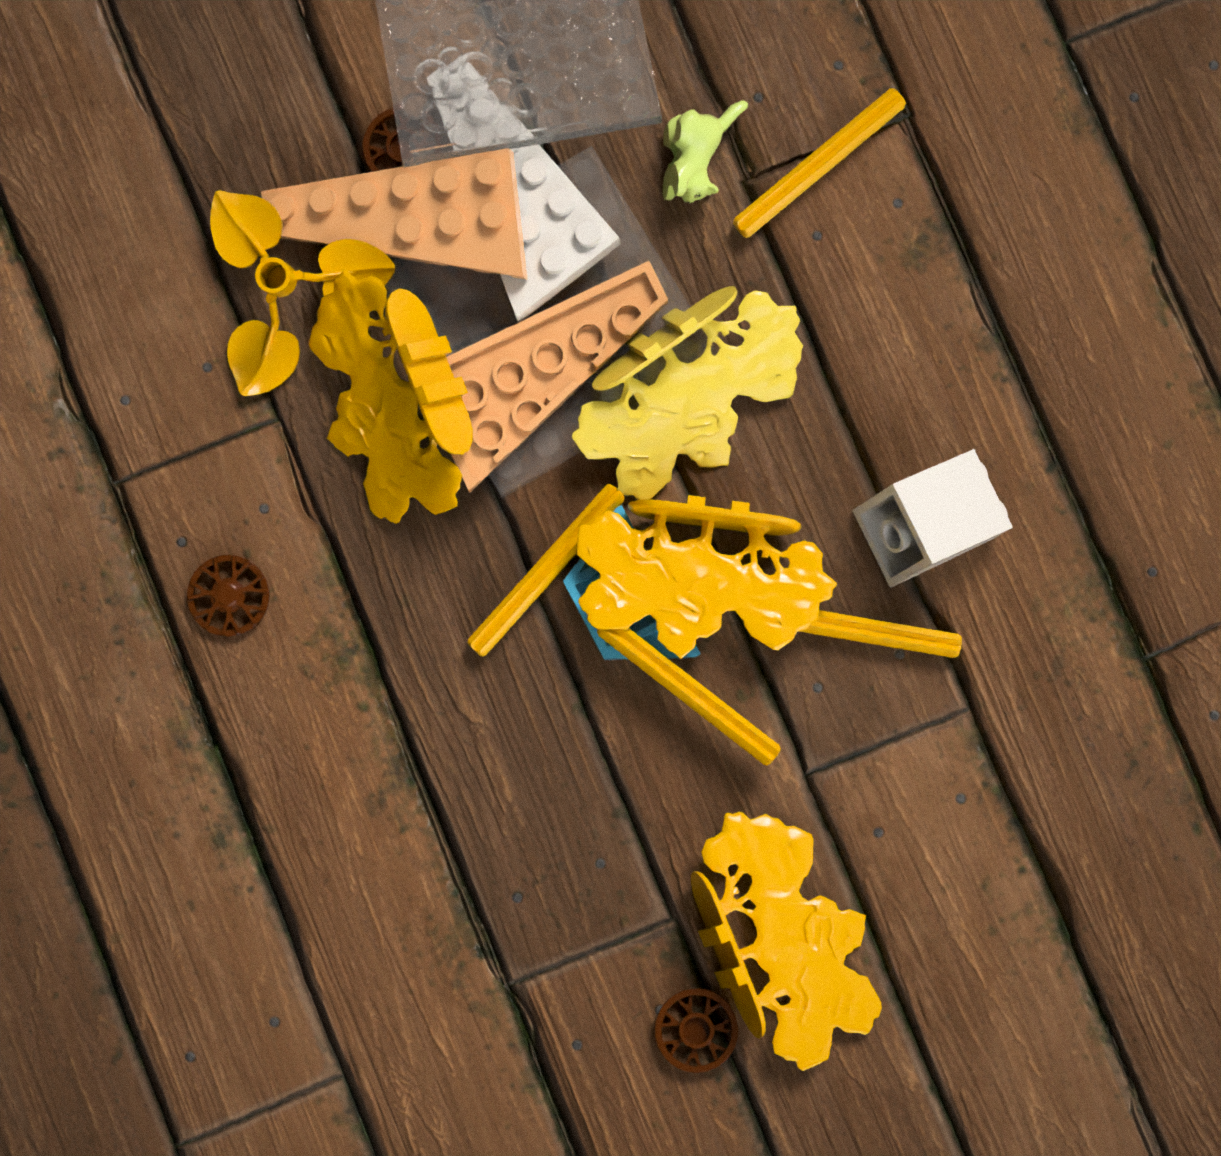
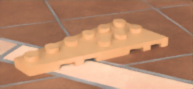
M509 148L261 191L262 198L270 202L280 214L282 220V239L318 245H328L341 239H354L377 247L389 257L441 266L449 265L472 269L477 272L496 273L528 280L514 153Z
M650 261L447 356L454 378L462 377L468 392L462 396V399L470 417L473 441L470 449L463 455L451 454L463 475L462 479L469 493L668 303V298Z

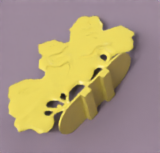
M729 286L706 296L684 312L674 308L661 317L666 324L649 337L639 333L626 343L630 350L602 370L594 379L592 388L599 391L608 390L624 383L621 398L611 403L591 401L582 405L581 413L578 417L579 428L573 432L572 439L588 460L618 458L620 462L616 468L617 490L626 496L634 495L636 500L652 499L666 484L672 481V470L679 454L688 455L699 467L716 468L718 466H728L731 452L728 437L735 433L738 415L731 408L732 400L737 395L751 397L753 400L770 402L787 399L793 395L797 380L796 367L801 361V351L803 348L801 341L795 333L800 322V318L796 314L797 308L795 305L777 306L771 300L768 293L754 290L742 300L736 320L726 322L713 320L726 310L737 296L736 287ZM746 320L750 324L749 330L741 329L738 323ZM701 328L708 336L704 353L701 357L690 363L679 361L672 348ZM730 330L742 336L744 342L738 347L725 344L717 335L721 332L725 337L729 334ZM713 342L720 347L716 356L711 354ZM660 356H663L665 359V368L661 370L655 383L648 386L633 377ZM632 395H634L639 404L636 410L631 409L628 400Z

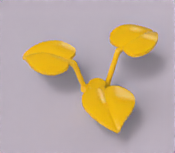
M216 191L214 194L210 213V225L213 242L219 255L227 263L237 268L250 267L259 256L261 258L260 264L255 271V279L258 286L267 292L266 302L269 305L271 326L269 327L266 323L259 320L245 322L234 330L227 346L228 363L236 380L239 393L243 396L260 395L284 383L296 369L300 357L299 341L296 336L290 332L278 330L280 321L276 302L277 297H285L291 294L297 285V281L300 280L324 281L322 290L323 295L326 296L334 292V280L341 275L343 270H346L357 280L365 279L372 275L382 280L386 287L395 273V264L384 252L371 244L360 240L341 239L329 243L320 251L318 262L323 273L314 274L300 270L295 271L283 260L275 257L269 258L268 253L265 251L275 247L282 235L280 214L270 202L254 195L236 194L226 191Z

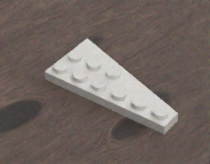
M460 53L430 76L427 81L456 157L505 148L511 149L514 153L528 280L502 274L500 276L519 323L621 245L619 236Z

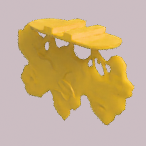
M343 270L341 275L334 280V292L321 298V303L317 310V322L312 327L308 343L310 350L325 366L335 371L340 370L349 375L351 379L350 390L341 392L336 406L338 419L331 424L327 439L346 456L364 454L369 458L367 475L363 485L370 510L378 518L382 519L385 517L390 522L399 523L401 517L409 508L411 497L416 498L434 515L457 507L458 501L455 494L460 489L463 475L456 464L441 455L437 444L450 454L463 455L470 449L472 444L473 429L462 396L468 393L462 377L454 378L446 357L447 354L452 352L446 335L438 337L431 316L425 305L415 294L406 289L398 288L391 292L387 299V290L382 280L372 275L365 279L357 280L346 270ZM372 310L377 311L380 319L370 318L369 313ZM377 326L384 328L382 330L384 336L390 334V340L380 342L371 338L368 333V327ZM390 346L391 353L387 358L383 357V348ZM396 348L409 382L402 380L395 370L393 361ZM418 405L420 407L424 420H420L417 414ZM429 436V446L425 449L420 448L419 441Z
M688 495L685 503L662 500H636L628 503L630 512L639 517L654 520V523L643 531L631 528L621 515L609 510L596 517L591 525L582 524L579 526L577 555L600 574V579L592 581L578 601L581 609L588 614L587 620L592 627L598 630H627L634 622L641 620L647 615H651L656 620L657 639L680 659L695 647L696 640L699 637L708 638L721 628L722 614L726 611H736L753 638L772 650H779L794 639L797 631L807 629L814 621L818 620L819 604L832 597L833 589L836 587L837 582L823 572V553L815 543L808 541L791 544L787 550L780 552L772 547L764 538L765 534H794L801 529V523L783 516L749 512L750 503L732 501L729 509L705 506L706 497ZM666 522L702 526L701 536L680 543L672 542L665 524ZM713 529L748 532L749 545L735 555H725L716 552L711 545ZM654 537L652 549L646 551L643 547L646 538ZM758 550L762 551L761 557L768 558L770 556L776 569L775 574H765L757 563ZM750 553L751 562L742 565L741 559L745 554ZM780 557L788 558L790 562L788 568L782 567L779 562Z
M740 811L734 814L725 813L722 831L716 836L707 839L701 851L704 863L713 872L721 873L726 877L725 891L721 901H719L713 886L703 873L693 871L691 874L693 895L706 927L699 930L698 933L704 947H714L722 967L721 970L714 972L721 989L730 988L737 1008L750 1032L756 1038H762L766 1031L762 1006L775 1011L778 1025L772 1042L774 1054L783 1057L786 1061H796L798 1069L805 1071L829 1059L833 1029L835 1027H839L846 1033L866 1035L872 1029L874 1019L879 1017L882 1010L881 1001L868 977L859 975L854 970L844 966L846 955L861 946L865 931L866 915L851 909L841 911L838 909L836 902L821 895L809 901L802 897L799 889L813 864L814 839L812 834L796 826H786L780 819L767 814L750 820ZM736 864L739 868L736 874L730 877L728 868L730 865ZM744 873H748L752 879L751 886L747 894L736 900L734 895L740 892L738 887L734 886ZM750 900L756 907L753 910L745 909L742 904ZM734 910L748 915L753 920L757 929V937L754 943L742 949L738 948L726 915ZM749 958L756 960L758 965L769 974L770 982L759 995L756 994L744 964V960ZM784 995H788L791 998L790 1003L786 1005H780L775 999Z

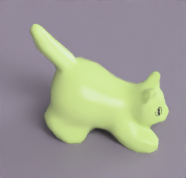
M741 100L730 105L719 119L710 114H699L693 109L688 110L682 115H677L668 122L664 129L663 142L664 146L673 152L674 159L668 165L664 176V200L668 201L674 199L675 196H680L684 202L692 203L703 199L707 195L710 196L712 193H718V187L712 184L708 178L707 167L721 142L723 133L747 109L748 103Z

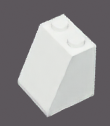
M974 449L898 481L852 510L890 588L980 546L1013 528L1008 518L1007 510L999 500L988 478L987 470L983 463L980 462Z

